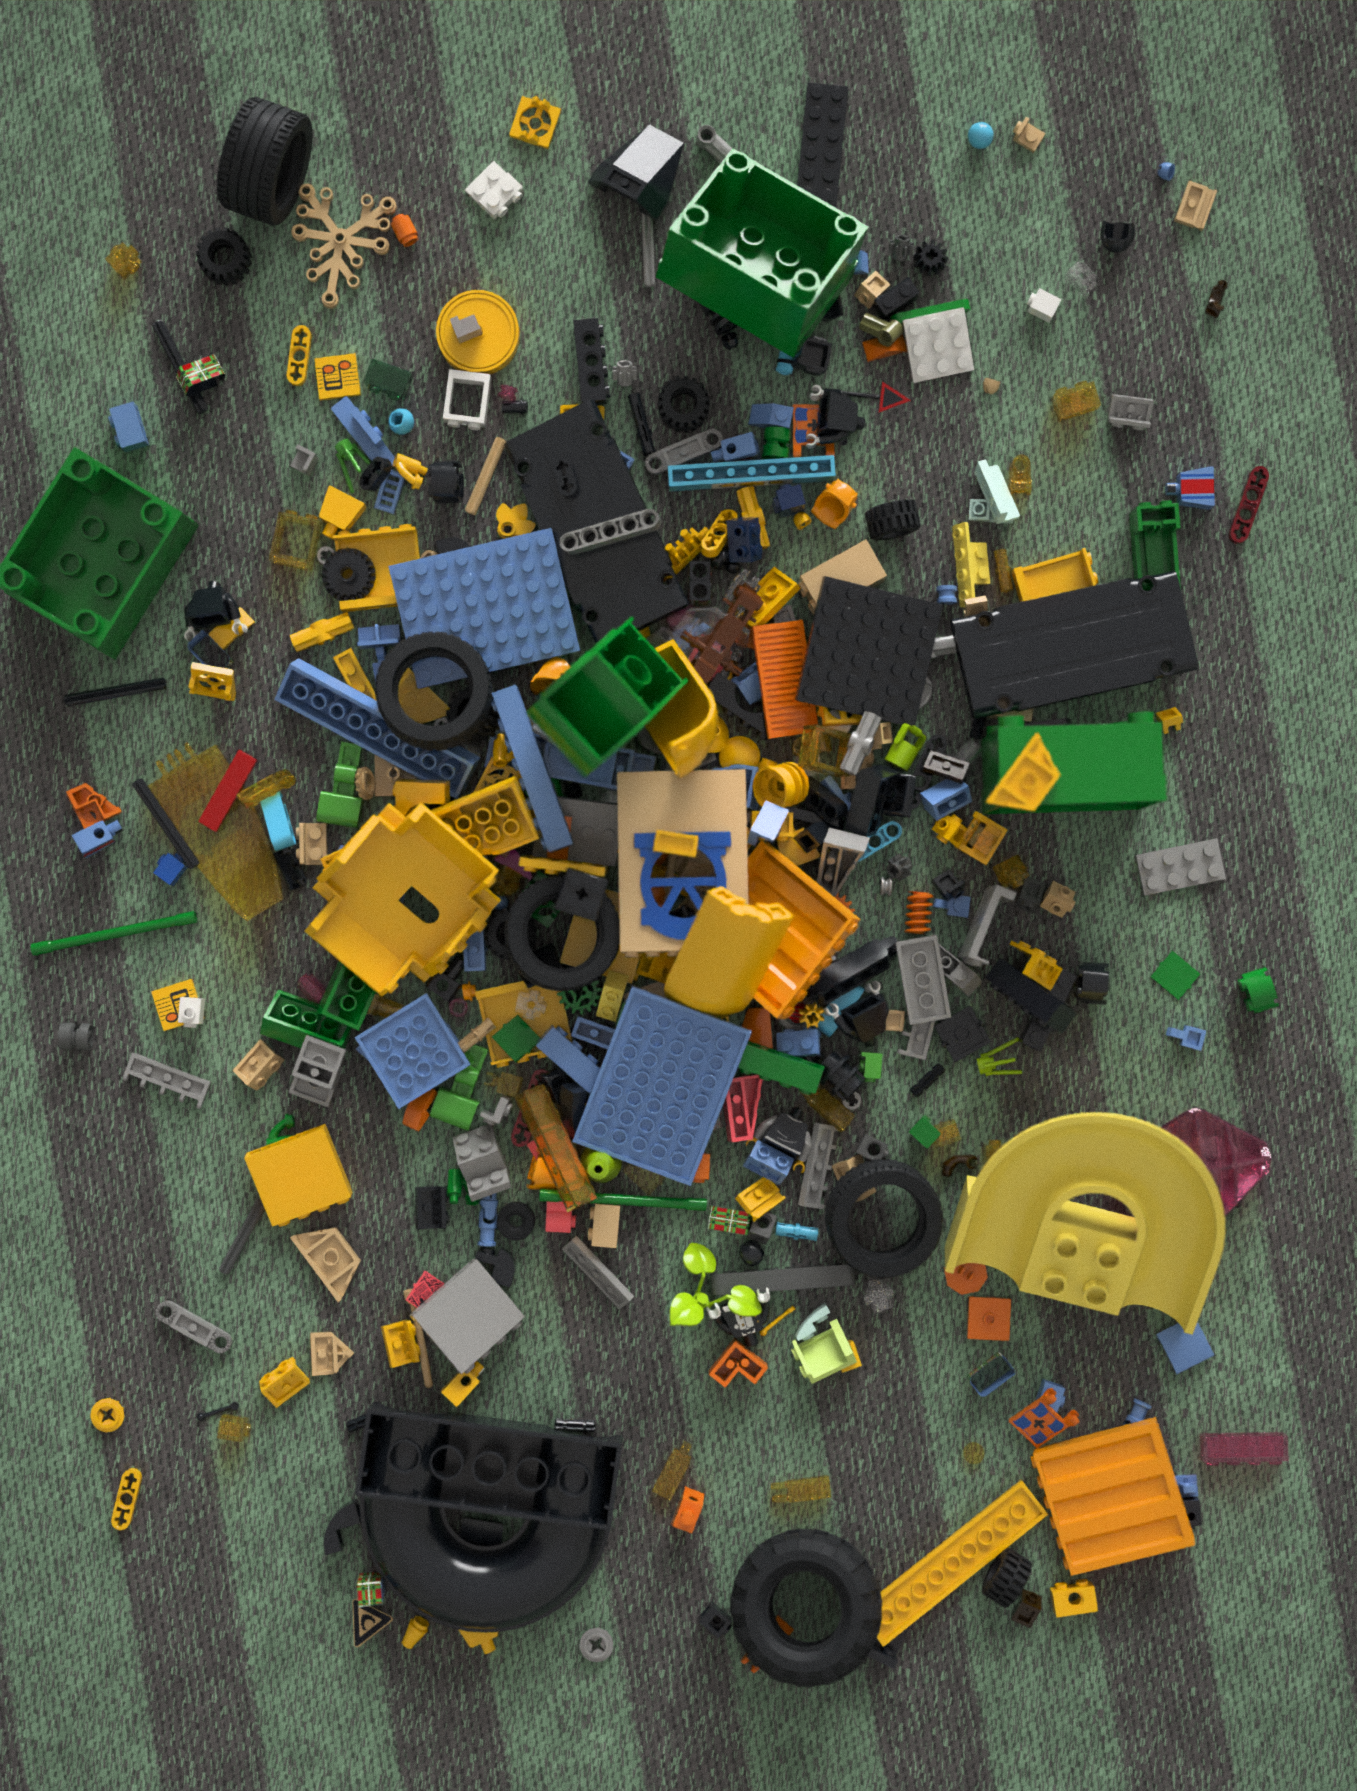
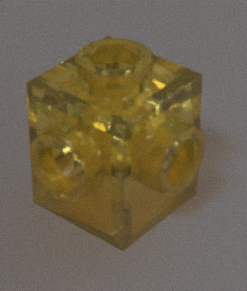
M123 242L120 245H115L111 249L110 254L105 258L108 264L123 279L130 274H134L142 263L137 257L139 252L132 245L127 247Z
M1019 854L992 867L998 881L1004 888L1012 886L1015 889L1024 884L1023 879L1030 876Z
M499 864L497 867L499 871L494 876L496 881L492 885L494 887L492 891L502 897L504 894L511 896L512 893H516L520 886L519 881L523 874L505 864Z

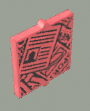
M424 1270L417 1283L413 1284V1289L406 1298V1301L418 1308L444 1283Z

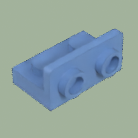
M757 1140L751 1153L745 1159L743 1167L780 1185L788 1175L794 1159Z

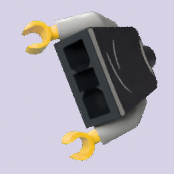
M792 1107L789 1115L781 1112L779 1116L773 1115L761 1122L754 1132L753 1139L747 1140L746 1146L749 1141L756 1143L757 1140H761V1142L794 1159L792 1164L793 1171L796 1165H802L801 1173L805 1171L804 1162L807 1161L812 1148L811 1136L807 1131L808 1125L800 1121L804 1112L797 1107Z

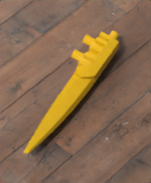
M706 526L699 533L693 528L689 530L691 534L687 529H683L680 532L684 539L683 542L677 540L675 542L677 544L676 548L671 543L665 546L675 574L680 572L689 561L701 552V541L709 531ZM666 576V577L664 578V580H663V583H664L667 579H670V578H673V577H672V576Z

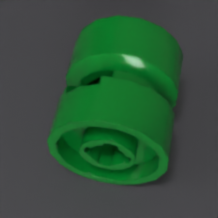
M783 427L764 428L763 441L766 444L763 445L762 459L788 458L789 447L786 445L790 443L791 430Z

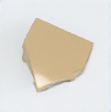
M332 1332L310 1333L312 1376L337 1373L346 1360L354 1354Z

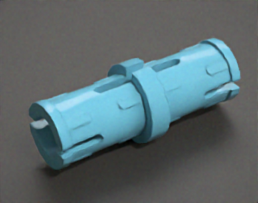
M777 1222L775 1235L792 1237L794 1240L799 1238L817 1241L818 1228L801 1226L800 1223H795L794 1225Z

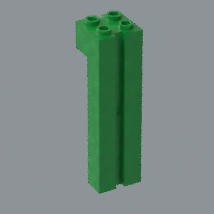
M1170 500L1161 501L1157 506L1151 505V502L1139 503L1129 513L1134 579L1142 578L1146 575L1152 576L1175 571L1180 584L1176 532L1180 529L1179 504L1172 503ZM1146 582L1141 583L1142 589L1149 591V585Z

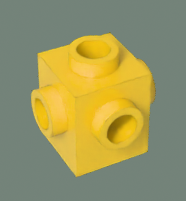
M954 814L937 820L932 828L938 834L936 836L938 840L944 844L950 842L957 848L970 832L961 824L963 820Z

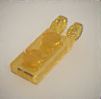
M281 769V771L273 775L271 774L237 793L236 796L239 802L248 809L256 806L267 797L275 795L283 788L289 789L295 785L296 778L289 770Z
M829 1475L771 1483V1489L774 1490L788 1488V1494L772 1496L774 1503L787 1501L792 1503L831 1498Z

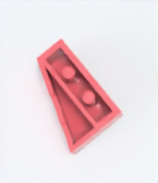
M758 1074L736 1076L732 1080L723 1103L727 1140L729 1142L753 1139L763 1079L759 1078Z

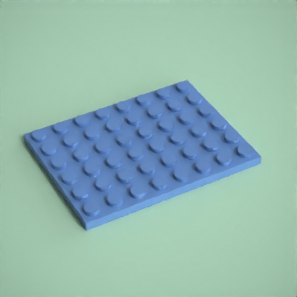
M552 528L388 566L406 639L414 634L420 635L422 632L430 631L433 633L437 631L445 632L448 635H455L463 641H467L479 652L489 672L580 651ZM429 657L412 664L418 689L468 678L458 664L447 658Z
M632 985L572 1142L691 1186L752 1030Z

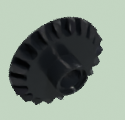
M345 548L331 553L328 559L325 560L321 577L326 591L332 597L339 601L362 599L368 595L374 586L376 571L373 562L364 552ZM345 570H352L353 574L349 579L343 578Z

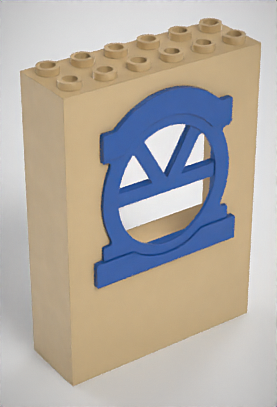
M745 770L691 771L682 778H678L674 771L617 772L620 952L625 953V957H638V953H646L647 957H660V953H668L669 957L678 956L696 916L677 918L669 915L683 886L698 911L703 901L694 886L723 887L733 895L744 899V904L748 905ZM656 830L699 836L697 849L710 859L714 866L716 877L650 878L656 860L663 854L653 851ZM651 887H673L662 907H659L654 900Z

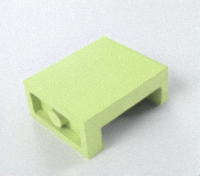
M837 1319L829 1322L832 1328L800 1344L797 1343L796 1339L792 1341L795 1348L791 1351L796 1361L800 1360L802 1366L799 1367L804 1379L808 1377L812 1384L857 1363Z

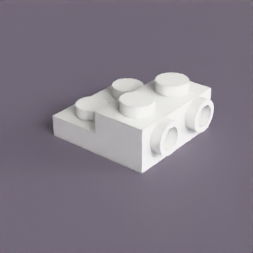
M493 161L465 189V192L495 220L498 216L502 218L507 213V207L512 202L517 203L522 198L523 187L508 172L506 173Z

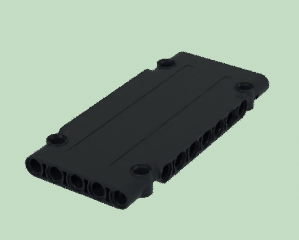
M595 400L585 401L510 439L504 444L514 466V471L521 481L522 491L540 530L552 528L564 582L579 612L581 611L583 620L587 624L595 644L613 628L617 630L631 616L635 619L631 623L640 631L690 605L672 568L673 564L657 530L575 555L568 554L560 546V538L565 533L647 509L614 438L610 435V431L603 420ZM597 428H603V433L600 436L594 435ZM562 457L567 458L573 464L578 483V493L572 498H566L559 492L553 470L554 462ZM562 463L561 468H558V470H561L565 476V468L568 466ZM524 465H529L528 472L521 473V468ZM565 480L566 488H563V490L569 493L573 486L569 484L568 480ZM651 516L646 520L647 525L653 524ZM629 522L626 526V530H633L635 528V522ZM611 527L607 530V537L615 534V528ZM590 533L587 536L586 541L588 543L595 540V533ZM570 539L567 542V548L574 547L575 539ZM666 576L673 577L670 585H664L663 583ZM597 612V620L595 622H590V614Z
M1175 571L1152 576L1146 575L1134 580L1128 578L1000 606L992 609V611H982L979 614L956 618L950 621L969 708L974 720L1156 681L1159 678L1198 670L1197 655L1178 576ZM1142 582H1146L1149 585V591L1142 589ZM983 617L987 619L988 626H981L979 624V618ZM1161 663L1168 665V673L1162 671ZM999 699H1004L1007 702L1006 709L999 707Z

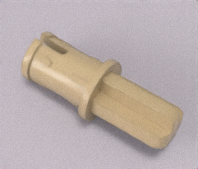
M487 1017L475 1029H470L471 1032L458 1042L462 1051L466 1052L478 1041L482 1042V1038L495 1029L496 1026Z

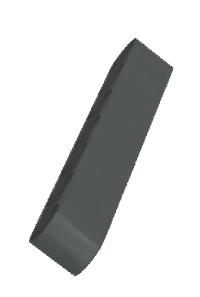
M841 1263L827 1264V1266H820V1264L806 1265L805 1268L791 1266L785 1267V1269H778V1267L764 1268V1271L750 1269L744 1270V1272L723 1271V1274L710 1273L712 1295L731 1294V1289L737 1285L747 1286L756 1293L757 1289H759V1292H766V1288H769V1291H783L856 1284L855 1269H852L847 1264L841 1265Z

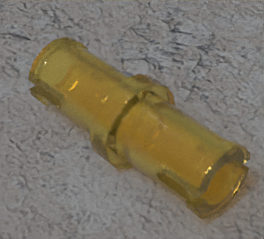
M1006 549L993 551L997 568L995 569V574L998 575L1001 593L1014 590L1010 575L1012 568L1008 563Z

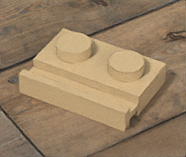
M1189 180L1174 222L1202 231L1217 190H1211L1207 186Z

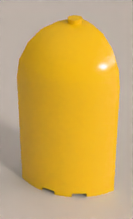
M672 639L656 647L655 650L681 679L687 677L689 681L644 726L676 776L682 778L693 771L708 754L717 733L718 712L713 695L675 640Z
M723 887L708 891L664 986L665 997L715 1017H726L743 1011L752 1001L794 916L779 903L770 905L756 903L754 907L744 904V899L733 895Z

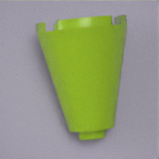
M586 1147L581 1155L580 1165L588 1179L597 1183H606L613 1180L619 1174L622 1160Z

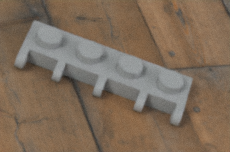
M935 1021L913 1024L910 1032L902 1031L901 1035L908 1036L909 1039L906 1051L898 1049L897 1053L926 1060Z
M137 1053L131 1054L122 1078L124 1081H127L130 1075L141 1078L140 1087L145 1088L147 1081L162 1086L159 1092L161 1095H164L167 1089L181 1093L179 1102L182 1103L186 1096L199 1100L196 1106L198 1109L202 1108L211 1085V1081Z
M814 1123L811 1138L812 1148L807 1158L798 1202L800 1206L824 1209V1205L820 1201L823 1190H828V1186H824L827 1170H832V1166L828 1165L831 1149L836 1150V1145H832L834 1132L840 1131L838 1126Z

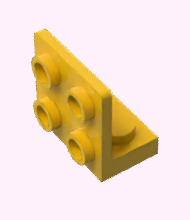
M1011 940V946L1030 957L1022 974L1051 991L1063 970L1056 965L1057 960L1046 955L1045 952L1038 948H1031L1030 945L1023 941L1016 943Z

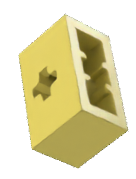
M612 970L608 971L596 1013L597 1017L616 1022L629 975Z

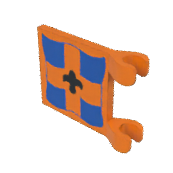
M793 404V458L801 457V446L814 443L813 439H806L808 434H814L816 437L820 435L816 434L819 404ZM817 443L816 446H826V456H835L834 443L825 445Z
M1052 1388L1046 1390L1039 1399L1009 1419V1422L1036 1448L1066 1428L1079 1423L1077 1418L1079 1413L1076 1410H1071L1062 1418L1049 1406V1404H1053L1056 1401L1055 1395L1057 1393Z

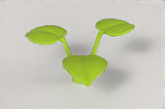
M689 1243L683 1254V1264L690 1273H701V1279L693 1297L689 1293H679L674 1297L669 1312L671 1326H695L702 1321L705 1308H711V1306L715 1305L714 1303H719L726 1299H730L728 1301V1308L736 1315L753 1317L762 1312L757 1295L751 1288L744 1285L734 1286L731 1289V1295H725L709 1302L708 1296L700 1291L706 1276L705 1273H713L715 1271L716 1259L707 1247L698 1243Z

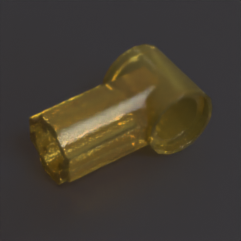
M375 994L367 1013L387 1018L405 1005Z

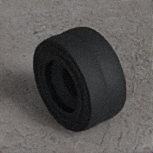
M516 1201L506 1204L497 1216L498 1230L509 1240L517 1241L526 1238L535 1226L534 1212L523 1202ZM513 1215L521 1217L522 1224L519 1227L511 1225L510 1218Z

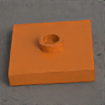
M969 1296L967 1339L1009 1341L1011 1298Z

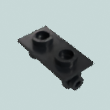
M287 847L272 854L289 890L292 891L307 884V877H305L301 867L296 864L298 860L293 852L294 849Z

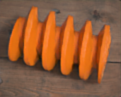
M908 891L913 894L907 897V900L912 902V904L906 905V908L912 912L905 914L911 920L905 922V925L909 926L910 929L904 930V933L925 935L924 932L931 931V928L925 926V924L931 923V920L926 918V916L932 914V911L927 910L926 907L933 906V903L927 901V899L933 898V895L926 892Z

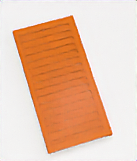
M803 620L751 626L767 739L812 732L817 733L819 727L816 706L795 700L807 649Z

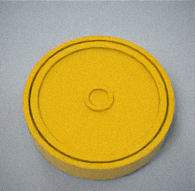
M470 290L458 294L443 307L437 320L436 337L442 355L453 368L460 371L491 375L507 366L515 356L520 341V329L515 312L502 297L485 290ZM475 315L482 335L459 343L450 319L458 316V319L461 320Z

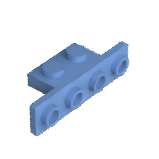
M347 396L331 407L333 413L371 461L376 457H383L389 459L391 466L393 465L395 457L381 439L384 435L377 426L373 428L370 425L369 421L371 419L364 410L360 412Z

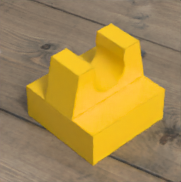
M1176 707L1156 712L1157 721L1162 722L1164 734L1169 733V726H1174L1176 731L1181 730L1183 717Z

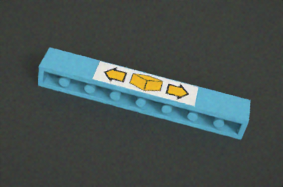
M834 455L668 466L669 492L834 481L836 476Z

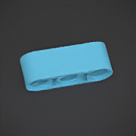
M280 791L260 798L268 832L275 851L296 845L287 807L282 802L281 798L283 795Z
M891 821L878 828L876 834L868 836L869 838L872 836L877 837L880 841L879 846L873 848L868 842L865 853L858 862L898 839L902 834L901 825ZM888 826L896 827V836L891 837L887 834Z
M858 986L830 1003H834L839 1007L838 1014L841 1015V1010L856 1003L865 989ZM829 1003L826 1005L825 1008H828L830 1013H832L833 1008L830 1006ZM823 1012L820 1015L824 1016V1021L818 1023L817 1029L830 1038L838 1026L835 1024L833 1016H827Z

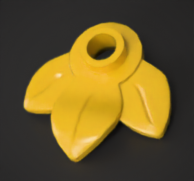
M502 503L497 509L496 517L499 522L497 531L503 539L531 533L536 527L534 522L527 520L528 509L526 504H520L510 509L506 504ZM506 526H510L512 528V531L510 533L504 532V528Z

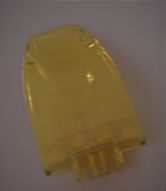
M187 742L184 746L191 759L185 761L182 753L178 749L174 750L173 752L181 764L179 766L170 753L167 754V760L174 768L170 772L166 770L163 762L160 760L156 761V765L163 776L149 784L148 787L198 859L199 865L197 867L231 905V908L248 921L284 899L278 868L268 836L244 787L218 832H214L198 822L230 764L217 744L196 755L191 745Z

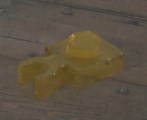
M487 1071V1075H491L493 1081L491 1083L484 1082L483 1085L491 1087L497 1085L496 1092L518 1098L523 1077L502 1072L499 1078L495 1073Z

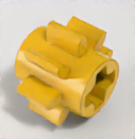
M815 1001L813 1004H806L803 1009H799V1014L803 1015L799 1018L800 1023L806 1022L807 1028L810 1026L818 1028V1023L824 1021V1016L820 1015L824 1012L823 1007L817 1008Z

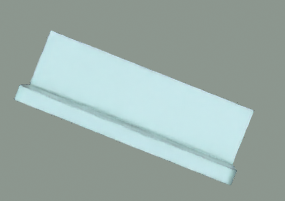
M986 460L978 461L974 473L996 524L1018 519L1020 514L999 466L989 467Z

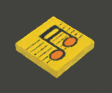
M355 353L314 358L320 401L344 398L346 396H361Z
M193 979L151 991L163 1031L184 1025V1023L178 1022L180 997L198 998Z

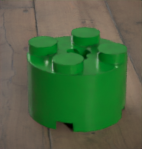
M1266 967L1241 974V979L1237 980L1240 991H1245L1247 999H1244L1247 1011H1252L1253 1014L1279 1007V1003H1274L1277 994L1271 976H1265L1264 973L1268 971Z

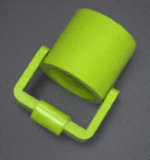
M904 723L884 760L908 772L926 741V736L922 733V730L915 725L911 726ZM907 731L919 737L914 746L903 740Z

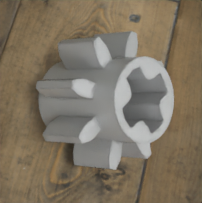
M628 360L617 362V367L613 366V380H617V384L620 386L631 385L633 380H637V366H632V362Z

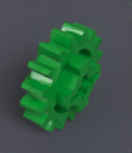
M596 980L591 983L593 992L588 991L586 986L582 987L585 994L580 995L577 1002L574 990L558 992L557 995L563 998L559 1003L565 1002L566 1006L564 1009L567 1010L571 1007L573 1014L576 1012V1009L579 1010L580 1014H583V1009L591 1012L590 1006L597 1007L598 1005L595 1000L601 998L597 995V992L602 991V988L596 987L600 981ZM565 992L570 993L573 997L572 1004L567 1000ZM585 998L591 999L586 1005L579 1006L581 1000Z

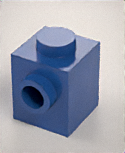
M177 852L174 855L167 853V855L163 854L157 862L158 867L153 873L167 884L174 886L188 867Z

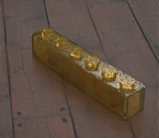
M544 1084L523 1091L515 1097V1100L567 1212L588 1205L597 1199L595 1189L590 1184L586 1170L577 1156V1151L570 1141L568 1131L563 1126L549 1091Z

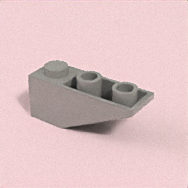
M939 944L944 977L969 997L982 983V980L974 971Z

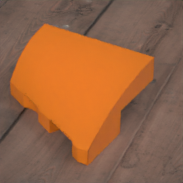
M86 783L66 791V795L83 829L102 820L105 822L122 813L118 806L116 807L110 803L106 797L95 792ZM90 812L95 813L96 819L92 816Z
M764 1007L749 1008L741 1026L752 1030L748 1041L773 1049L770 1012Z

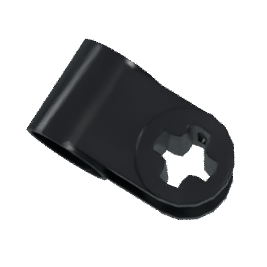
M556 1064L554 1069L549 1072L539 1074V1079L550 1101L559 1105L561 1084H566L568 1081L564 1070Z

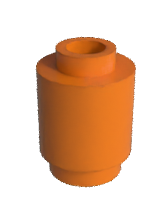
M399 214L392 219L391 227L400 244H403L404 247H409L418 241V233L408 215Z

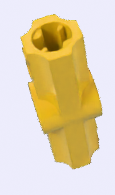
M748 486L737 490L738 502L742 511L741 517L759 518L762 550L770 547V541L765 529L764 514L762 508L759 507L754 487Z
M345 612L328 620L316 621L309 628L290 635V638L298 653L315 645H323L327 640L333 641L336 636L352 631L355 628L349 613Z

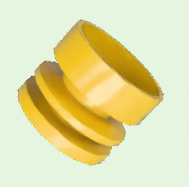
M784 762L758 771L753 779L752 787L754 797L761 807H763L765 801L786 808L797 805L805 800L808 795L809 782L801 766L794 762Z

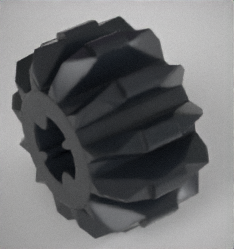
M931 240L929 245L926 241H923L922 247H916L915 251L917 253L913 255V259L916 260L914 267L918 268L921 266L920 274L927 270V276L929 277L932 271L935 275H938L939 269H945L946 265L944 263L948 262V257L945 256L947 249H940L942 246L941 242L936 246L934 245V240ZM928 255H933V261L928 260Z

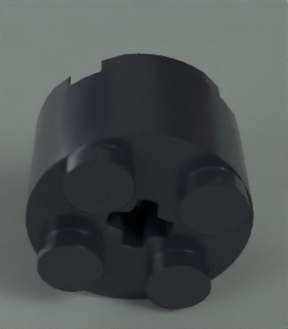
M440 461L428 465V475L431 477V485H428V495L433 497V501L436 504L462 503L460 497H464V474H459V468H462L460 461Z
M1083 962V965L1078 966L1077 979H1081V986L1077 987L1076 999L1080 1000V1003L1107 1004V1000H1103V997L1108 995L1109 971H1105V968L1109 967V963Z

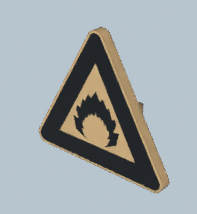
M354 1599V1646L360 1647L391 1623L393 1617L372 1606L358 1607V1600Z

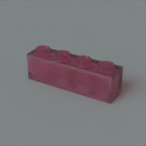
M1284 1432L1199 1433L1200 1459L1209 1466H1217L1219 1462H1227L1228 1465H1240V1462H1248L1250 1465H1260L1261 1462L1280 1465L1282 1461H1289L1288 1435Z

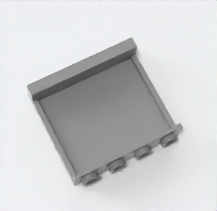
M999 885L985 888L958 956L963 959L962 963L971 967L988 965L989 961L977 957L998 902L1014 901L1016 892Z
M472 1259L409 1315L426 1332L457 1369L456 1372L459 1374L470 1372L475 1367L474 1363L479 1358L484 1359L491 1352L490 1348L494 1344L499 1345L507 1338L505 1334L511 1329L513 1331L522 1324L521 1320L525 1317L477 1259Z

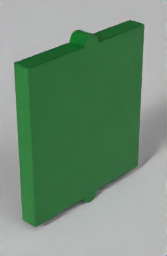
M1171 951L1163 962H1159L1160 966L1150 977L1179 1000L1188 989L1192 988L1191 985L1200 973L1174 951Z
M519 1015L507 1024H503V1028L492 1036L493 1040L515 1063L527 1053L530 1054V1050L536 1046L535 1043L540 1039Z

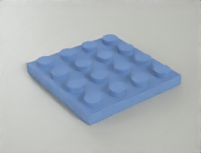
M428 993L355 1037L398 1109L471 1065Z

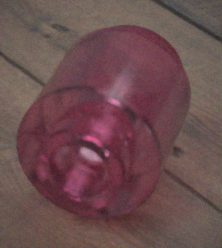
M305 973L297 981L299 983L297 988L310 1002L313 1001L317 1004L322 999L326 987L312 973L310 975Z

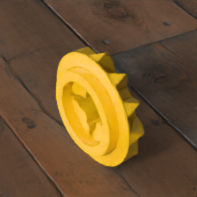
M111 1398L99 1400L91 1410V1421L102 1432L115 1431L122 1425L125 1418L124 1407L119 1404V1401ZM113 1409L111 1413L113 1419L108 1418L103 1422L105 1416L103 1411L107 1412Z

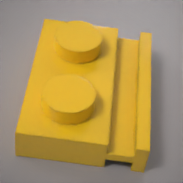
M762 1177L738 1194L735 1199L746 1213L753 1217L752 1220L755 1222L783 1202L786 1197L779 1193L780 1190L772 1181Z

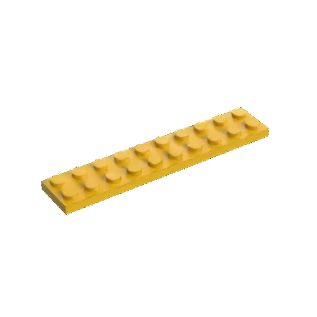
M1022 1480L1018 1481L881 1591L882 1621L877 1639L883 1647L1048 1515Z

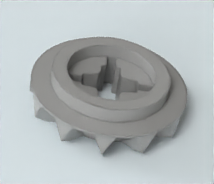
M599 1627L590 1628L582 1635L580 1651L587 1660L601 1662L612 1653L613 1640L607 1630L600 1629ZM601 1638L600 1645L602 1648L597 1647L591 1651L593 1647L591 1640L597 1641Z

